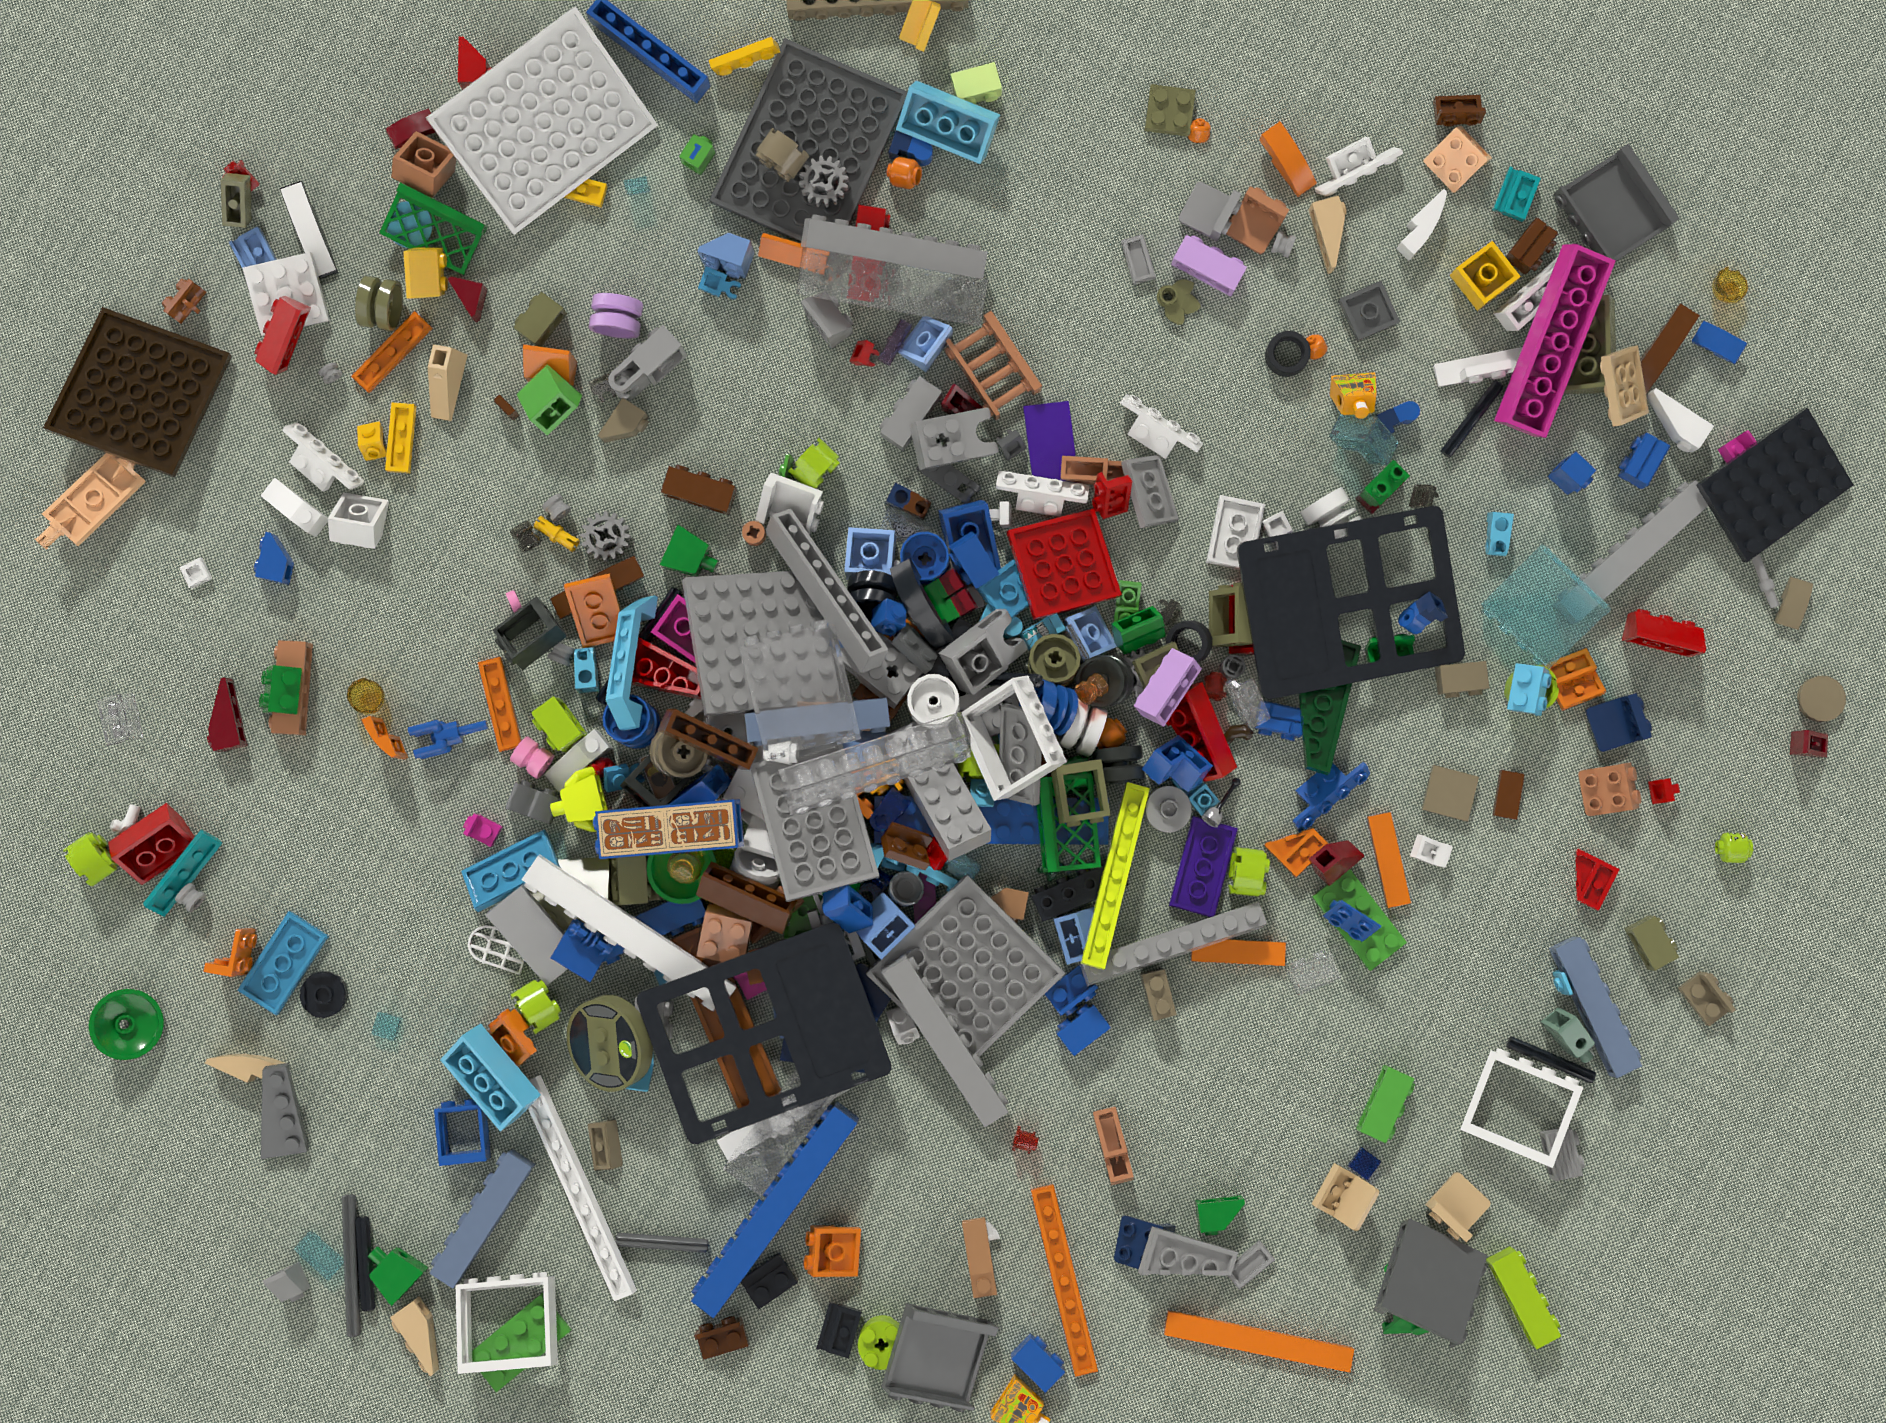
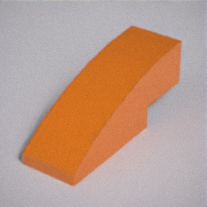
M1280 121L1261 134L1259 141L1272 157L1271 162L1297 197L1317 184L1305 158Z

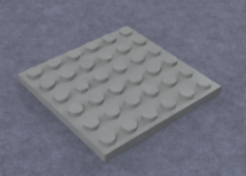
M792 571L684 577L682 584L704 716L797 707V702H841L832 649L829 647L830 637L827 622Z
M968 874L943 896L882 960L879 959L866 971V975L912 1019L882 974V967L906 953L908 958L913 956L920 967L917 970L922 978L924 976L928 978L933 987L930 991L934 997L939 995L946 1006L943 1011L947 1016H953L958 1024V1027L955 1029L959 1035L964 1034L971 1044L968 1047L972 1054L977 1053L979 1057L1065 974Z

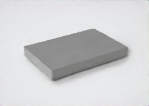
M1160 455L1128 459L1121 462L1124 475H1129L1132 480L1130 495L1140 529L1178 521V514Z

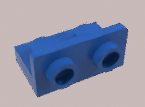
M1079 964L1059 979L1045 995L1060 1016L1064 1013L1066 1016H1069L1078 1009L1076 1004L1084 999L1087 1002L1097 994L1095 990L1098 987L1096 984L1087 986Z

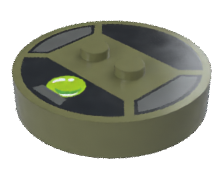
M602 995L584 1002L574 1010L567 1026V1047L574 1066L588 1083L603 1091L616 1092L637 1083L646 1075L652 1062L653 1046L640 1012L631 1003L618 996Z

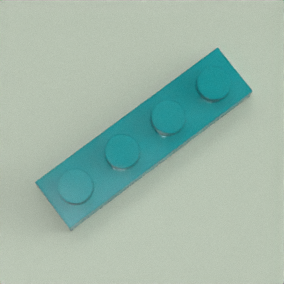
M201 829L143 902L145 908L165 917L176 903L175 898L184 886L192 883L222 845L221 840Z

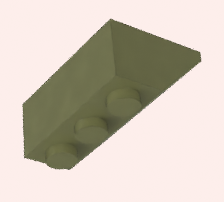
M646 855L610 858L612 903L615 905L648 903V898H651V886L647 884Z

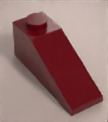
M227 677L220 679L208 726L209 735L207 736V742L214 752H225L248 746L234 681Z

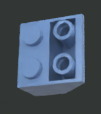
M727 233L699 246L697 251L704 267L714 270L719 269L734 279H739V277L746 279L755 254L750 240L731 233Z
M884 892L871 903L873 905V925L856 931L859 937L881 960L915 927V924Z
M1095 906L1053 918L1067 965L1082 960Z

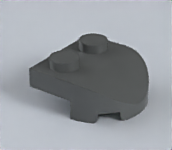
M906 623L904 628L892 635L894 639L891 644L926 674L932 669L938 652L909 623Z

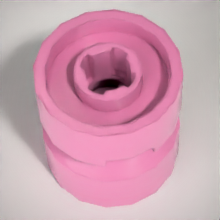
M527 736L518 744L510 757V761L520 768L526 766L528 774L539 779L551 765L555 755L545 748L538 749L539 744Z

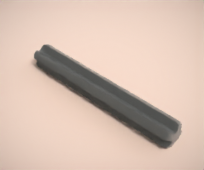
M617 1233L615 1237V1242L619 1247L706 1253L709 1247V1241L700 1238Z

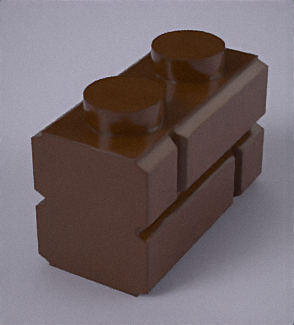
M1535 218L1506 255L1507 260L1523 274H1527L1531 269L1535 272L1544 261L1540 258L1543 253L1549 254L1557 244L1554 239L1558 232L1547 226L1541 219Z

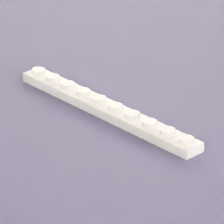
M539 1075L529 1081L541 1096L528 1110L614 1301L635 1293L637 1289L543 1079Z

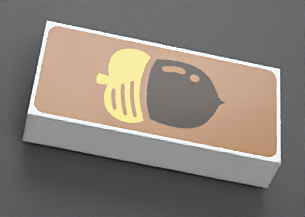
M644 756V757L640 758V759H639V760H640V763H641L647 756ZM652 762L644 768L653 795L659 801L663 800L676 786L673 777L663 775L656 770Z

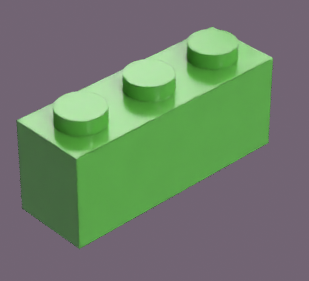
M1383 1065L1356 1129L1384 1143H1387L1388 1139L1391 1140L1396 1131L1395 1122L1404 1113L1405 1099L1414 1090L1415 1084L1413 1081L1415 1078Z

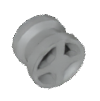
M1279 230L1271 252H1279L1283 257L1288 258L1296 236L1284 235V232Z
M560 493L552 496L542 505L543 510L549 512L550 519L553 522L561 520L572 509L563 502V497Z
M558 643L553 647L552 652L548 654L547 658L569 666V658L574 654L575 649Z
M189 883L180 890L175 901L178 904H184L188 912H193L204 901L206 894L202 891L198 892L195 889V885Z

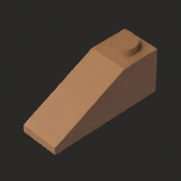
M985 1217L963 1220L962 1227L973 1298L997 1295Z

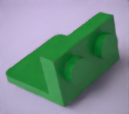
M271 665L267 667L266 671H262L261 684L265 685L264 693H260L259 707L262 708V713L274 712L297 715L302 668Z

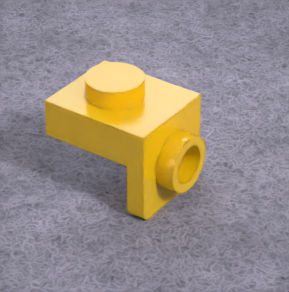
M380 421L357 426L358 448L364 459L369 461L386 457L387 450L383 444V427Z

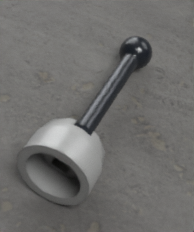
M1239 778L1232 779V785L1217 807H1211L1205 811L1202 816L1205 823L1212 827L1219 826L1223 818L1220 810L1235 787L1241 784Z

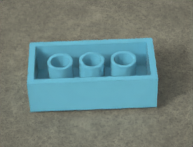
M915 81L909 87L896 130L981 164L987 156L1000 114Z
M481 1023L463 1034L440 1059L500 1132L516 1121L541 1096Z

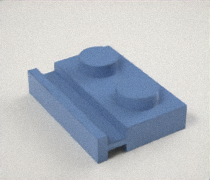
M258 226L242 234L238 239L229 242L242 269L243 267L277 260L262 230Z

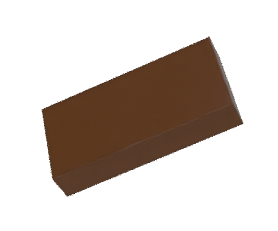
M1506 770L1499 771L1492 816L1517 820L1525 774Z

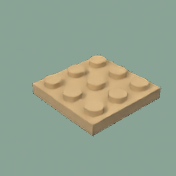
M1638 345L1630 346L1601 357L1600 369L1605 378L1604 393L1609 402L1608 417L1612 421V426H1620L1648 414L1649 410Z

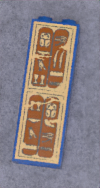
M740 799L595 811L596 816L593 818V826L597 830L598 839L595 842V850L599 854V859L728 849L744 846Z

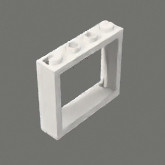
M1029 676L1012 678L957 715L994 801L1013 796L1067 762ZM1016 693L1047 763L1011 785L981 715Z
M1497 1048L1496 1052L1491 1050L1460 1130L1553 1168L1583 1087L1579 1086L1580 1081L1566 1076L1565 1079L1556 1077V1071L1544 1066L1542 1070L1532 1067L1534 1062L1521 1057L1519 1061L1509 1058L1511 1053ZM1495 1060L1573 1091L1549 1155L1471 1123Z
M547 1272L532 1273L533 1278L524 1279V1274L509 1275L510 1280L501 1281V1276L487 1277V1282L478 1283V1278L464 1279V1284L456 1285L458 1374L558 1365L555 1276L547 1277ZM544 1285L546 1356L472 1362L471 1291Z

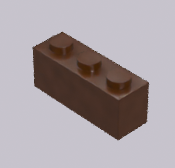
M676 465L675 468L668 467L661 493L665 497L729 516L737 488L728 479L720 478L717 481L711 479L710 474L701 471L694 474L689 472V468Z

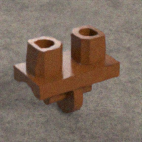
M180 279L176 284L178 293L174 298L167 296L162 301V305L165 308L163 311L180 324L192 311L197 314L201 312L196 306L206 294L205 290L190 279Z

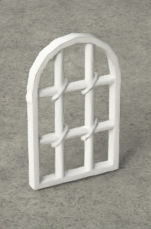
M481 926L471 933L468 939V949L474 959L483 964L521 975L525 960H519L508 955L512 945L494 936L495 931L498 930L495 926ZM483 928H492L490 936L477 931ZM473 936L485 938L488 941L486 948L471 944ZM492 941L505 945L507 947L505 954L492 951L490 948ZM472 948L483 951V958L477 957ZM488 953L501 957L503 959L501 965L485 961ZM506 960L521 964L519 971L504 967Z

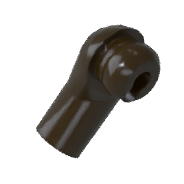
M1239 724L1230 726L1224 733L1228 746H1230L1235 738L1250 740L1254 732L1249 725Z

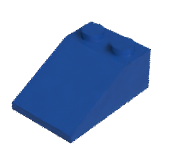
M978 500L938 510L949 554L952 552L948 546L968 533L973 532L981 542L996 569H1001L988 503L984 500ZM951 560L952 567L958 571L959 575L963 573L960 565L955 566Z

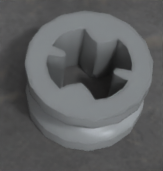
M337 363L327 364L318 371V374L324 377L323 382L325 384L332 383L342 376V371L337 370Z

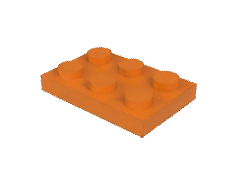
M610 573L564 584L582 647L587 648L613 642L615 640L618 613L621 609Z

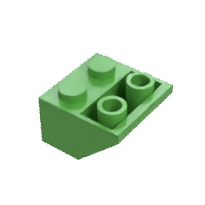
M547 364L517 393V397L529 420L548 436L578 407L582 394Z

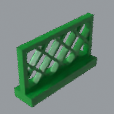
M399 183L396 190L398 192L379 234L409 249L429 248L430 244L441 241L448 260L446 267L465 275L488 226L403 183ZM402 198L409 202L412 212L400 216L397 206ZM414 205H416V206H418V207H420V208H422V209L415 210ZM423 211L430 212L433 223L421 226L417 213ZM414 215L418 228L406 231L402 219ZM435 215L442 218V220L437 221ZM399 220L403 233L394 236L386 232L391 222ZM448 221L452 224L455 233L443 237L438 224ZM435 225L439 238L427 242L423 229ZM456 226H458V227H460V228H462V229H464V230L458 231L457 228H456ZM420 230L424 243L414 246L410 243L408 234ZM470 232L476 235L472 245L463 247L460 234ZM404 236L406 241L400 239L399 237ZM456 236L460 249L448 252L444 240ZM462 251L465 261L460 269L453 265L450 255Z
M1092 773L1063 776L1064 785L1067 787L1065 789L1066 794L1070 790L1079 797L1072 808L1068 805L1069 816L1071 814L1079 815L1075 809L1081 801L1089 806V813L1096 812ZM1052 777L1040 778V801L1036 808L1043 873L1101 867L1097 823L1090 824L1087 822L1088 819L1081 820V825L1075 831L1064 823L1058 824L1056 827L1055 821L1059 823V819L1054 815L1056 802L1053 804L1055 794L1052 792ZM1078 779H1086L1087 789L1082 795L1072 787ZM1065 780H1072V782L1068 784ZM1084 824L1091 829L1092 833L1087 842L1077 835ZM1061 826L1071 833V836L1064 844L1056 836V832ZM1074 837L1084 845L1077 854H1074L1066 847ZM1086 848L1094 853V863L1086 864L1079 858ZM1063 850L1073 857L1068 866H1059V855ZM1076 860H1077L1079 863H1081V864H1078V865H1073V864L1076 862Z

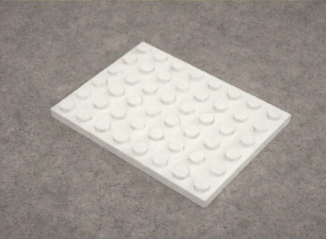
M576 7L571 8L426 117L427 121L513 235L658 126Z

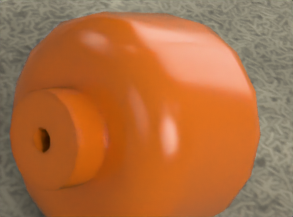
M1202 118L1193 120L1190 126L1189 140L1194 143L1208 141L1211 131L1210 124Z
M1314 334L1306 338L1311 349L1310 359H1319L1326 354L1328 347L1321 335Z

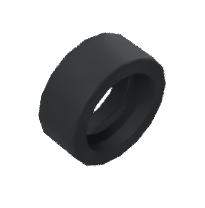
M1283 331L1275 335L1269 342L1265 350V360L1273 373L1282 377H1291L1297 375L1305 368L1310 359L1311 349L1303 335L1295 331ZM1292 341L1298 345L1301 351V358L1296 365L1284 367L1276 361L1274 352L1280 342Z
M1188 620L1175 624L1168 632L1166 645L1171 642H1175L1177 645V637L1183 630H1195L1200 635L1202 647L1196 655L1190 657L1194 658L1197 663L1203 661L1212 649L1213 638L1210 630L1198 621Z

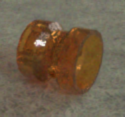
M1094 673L1087 678V681L1077 684L1075 691L1079 700L1089 705L1096 700V697H1101L1108 692V685L1101 675Z

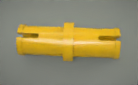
M543 516L538 517L540 522L535 521L534 529L550 537L549 539L553 543L558 542L571 552L576 550L574 546L578 547L580 543L578 538L564 531L562 526H556L546 520Z

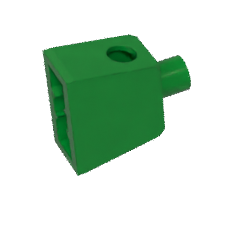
M677 525L659 565L667 570L698 577L702 568L714 573L719 560L708 556L711 547L707 543Z
M377 1246L368 1255L377 1265L369 1274V1277L391 1306L428 1269L426 1265L399 1247H396L387 1255Z

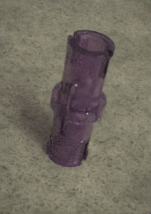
M903 319L899 320L892 335L886 339L887 344L878 357L880 362L891 366L897 352L903 348L906 336L913 327L909 322Z

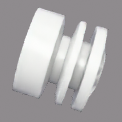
M1343 487L1327 494L1300 512L1307 525L1318 522L1320 527L1362 519L1360 515L1352 520L1349 519L1348 516L1356 512V508L1346 511L1342 508L1350 500ZM1346 528L1335 530V539L1347 535Z

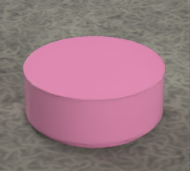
M515 591L507 592L506 596L515 613L522 606Z

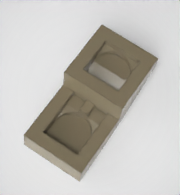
M1792 576L1789 577L1781 596L1783 601L1774 619L1777 624L1799 630L1811 597L1813 583Z

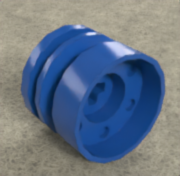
M928 531L917 532L909 536L902 545L900 560L903 562L911 558L922 577L919 580L921 585H928L947 572L949 566L948 548L944 540L937 534ZM924 555H928V559L931 560L926 565H922V561L919 560Z
M1042 679L1044 681L1043 686L1034 688L1040 703L1043 705L1044 712L1053 728L1054 734L1058 736L1063 735L1070 729L1076 717L1078 695L1071 688L1059 684L1055 685L1050 681Z
M630 694L629 700L642 705L639 728L622 731L619 730L607 705L603 714V726L609 736L632 749L645 748L651 744L652 739L659 732L657 730L661 723V718L654 707L640 697Z

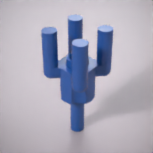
M433 720L408 727L410 736L419 737L431 734L434 744L413 750L416 759L420 758L422 760L448 753L452 750V745L463 743V735L488 729V723L484 720L460 727L458 721L445 723Z

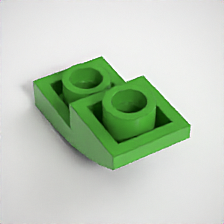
M1118 580L1122 595L1116 598L1113 622L1139 612L1141 582Z

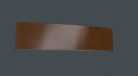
M1681 303L1677 305L1667 323L1660 329L1654 341L1640 359L1646 394L1659 378L1700 316Z
M632 556L589 577L592 578L610 573L615 592L623 590V587L643 579L644 574L635 556ZM565 590L550 598L560 620L572 615Z

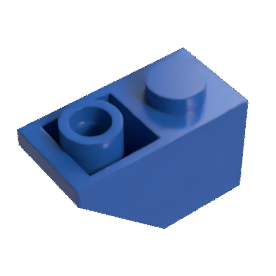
M265 532V536L261 538L259 544L260 556L254 565L255 577L289 585L294 562L278 536Z

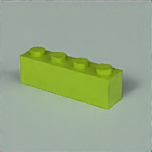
M1509 1246L1487 1258L1486 1262L1529 1343L1537 1350L1561 1337L1558 1330L1561 1326L1555 1315H1550L1546 1308L1549 1306V1303L1543 1293L1539 1294L1535 1286L1538 1285V1282L1532 1272H1527L1524 1266L1527 1262L1521 1251H1516Z

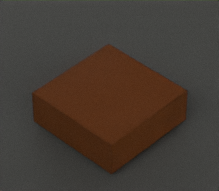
M500 394L494 399V402L512 420L520 416Z

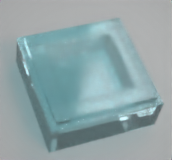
M646 176L623 180L629 196L651 191Z
M379 1011L371 1035L392 1041L396 1040L402 1017Z

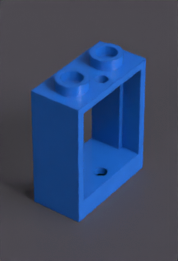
M717 764L680 791L667 805L715 801L730 785L732 780L720 765Z
M473 1099L464 1100L465 1104L457 1105L455 1101L441 1102V1106L434 1109L439 1166L483 1162L491 1158L488 1117ZM478 1110L481 1149L450 1153L446 1113Z

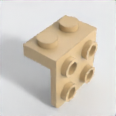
M1334 1163L1312 1205L1335 1217L1352 1230L1358 1231L1379 1195V1189Z
M1455 1172L1425 1205L1431 1210L1429 1215L1440 1224L1443 1221L1449 1227L1446 1231L1454 1239L1458 1240L1461 1238L1467 1243L1473 1236L1468 1230L1490 1207L1491 1203L1462 1174Z

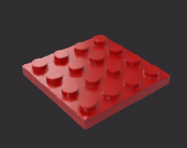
M1095 509L1038 522L1006 532L1033 620L1115 599L1122 595Z

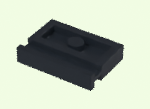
M778 1253L747 1274L740 1283L744 1286L759 1310L797 1284L798 1280L787 1263L782 1259L781 1254Z
M829 1301L816 1349L849 1359L862 1310Z

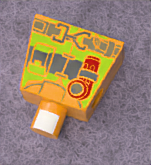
M1375 372L1331 376L1330 397L1342 415H1355L1357 418L1362 419L1367 417L1368 414L1375 412Z
M1014 1374L990 1411L991 1419L999 1423L1050 1422V1418L1041 1413L1044 1406L1042 1398L1016 1374Z

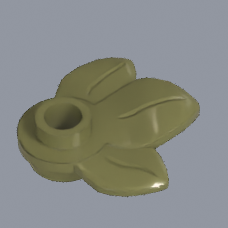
M1181 279L1172 286L1165 285L1158 290L1157 302L1164 308L1165 316L1172 323L1182 325L1185 318L1184 314H1192L1201 308L1198 300L1190 294L1193 290L1194 282ZM1164 295H1171L1172 300L1166 301Z

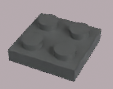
M1382 281L1338 300L1357 342L1400 323V319Z

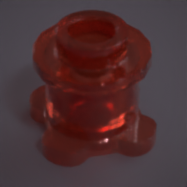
M1211 672L1204 677L1206 682L1205 690L1209 699L1221 701L1222 698L1227 697V693L1223 691L1227 679L1223 677V674Z
M1017 1126L1012 1151H1015L1016 1148L1028 1151L1027 1154H1030L1031 1150L1036 1151L1039 1137L1035 1136L1036 1132H1026L1021 1130V1126Z

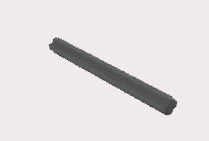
M346 1194L341 1198L347 1337H357L361 1334L355 1228V1219L357 1218L356 1196L354 1194Z

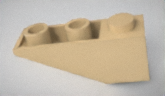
M434 344L428 363L431 417L452 421L468 355L451 347Z
M419 1296L390 1318L394 1330L399 1334L401 1333L406 1340L405 1345L407 1349L418 1358L421 1370L428 1373L431 1377L439 1369L433 1315Z

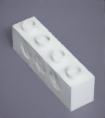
M1557 258L1493 313L1506 331H1519L1535 316Z

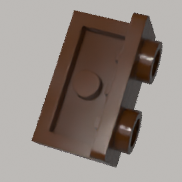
M1481 95L1435 96L1433 100L1436 125L1449 127L1466 124L1473 126L1481 124L1486 114V108L1482 107Z

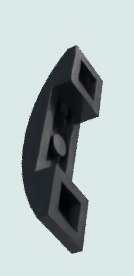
M911 558L891 567L890 572L899 596L926 640L935 649L956 640L946 619L941 620L919 580L922 577Z

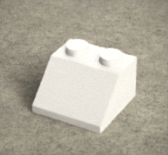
M343 492L328 517L330 541L375 549L383 535L389 504L388 500Z

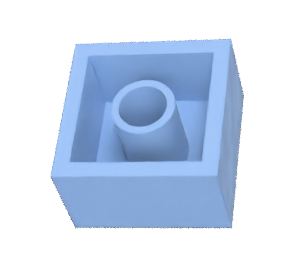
M848 527L844 570L846 580L852 574L863 570L881 571L891 575L890 568L894 566L895 530Z

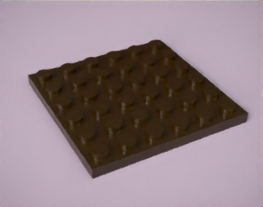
M102 307L43 429L175 478L232 355L229 352Z

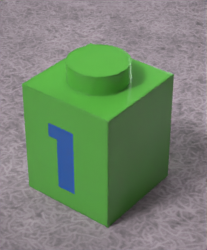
M693 134L679 156L681 163L697 174L702 175L715 155L712 141L705 136L698 137Z

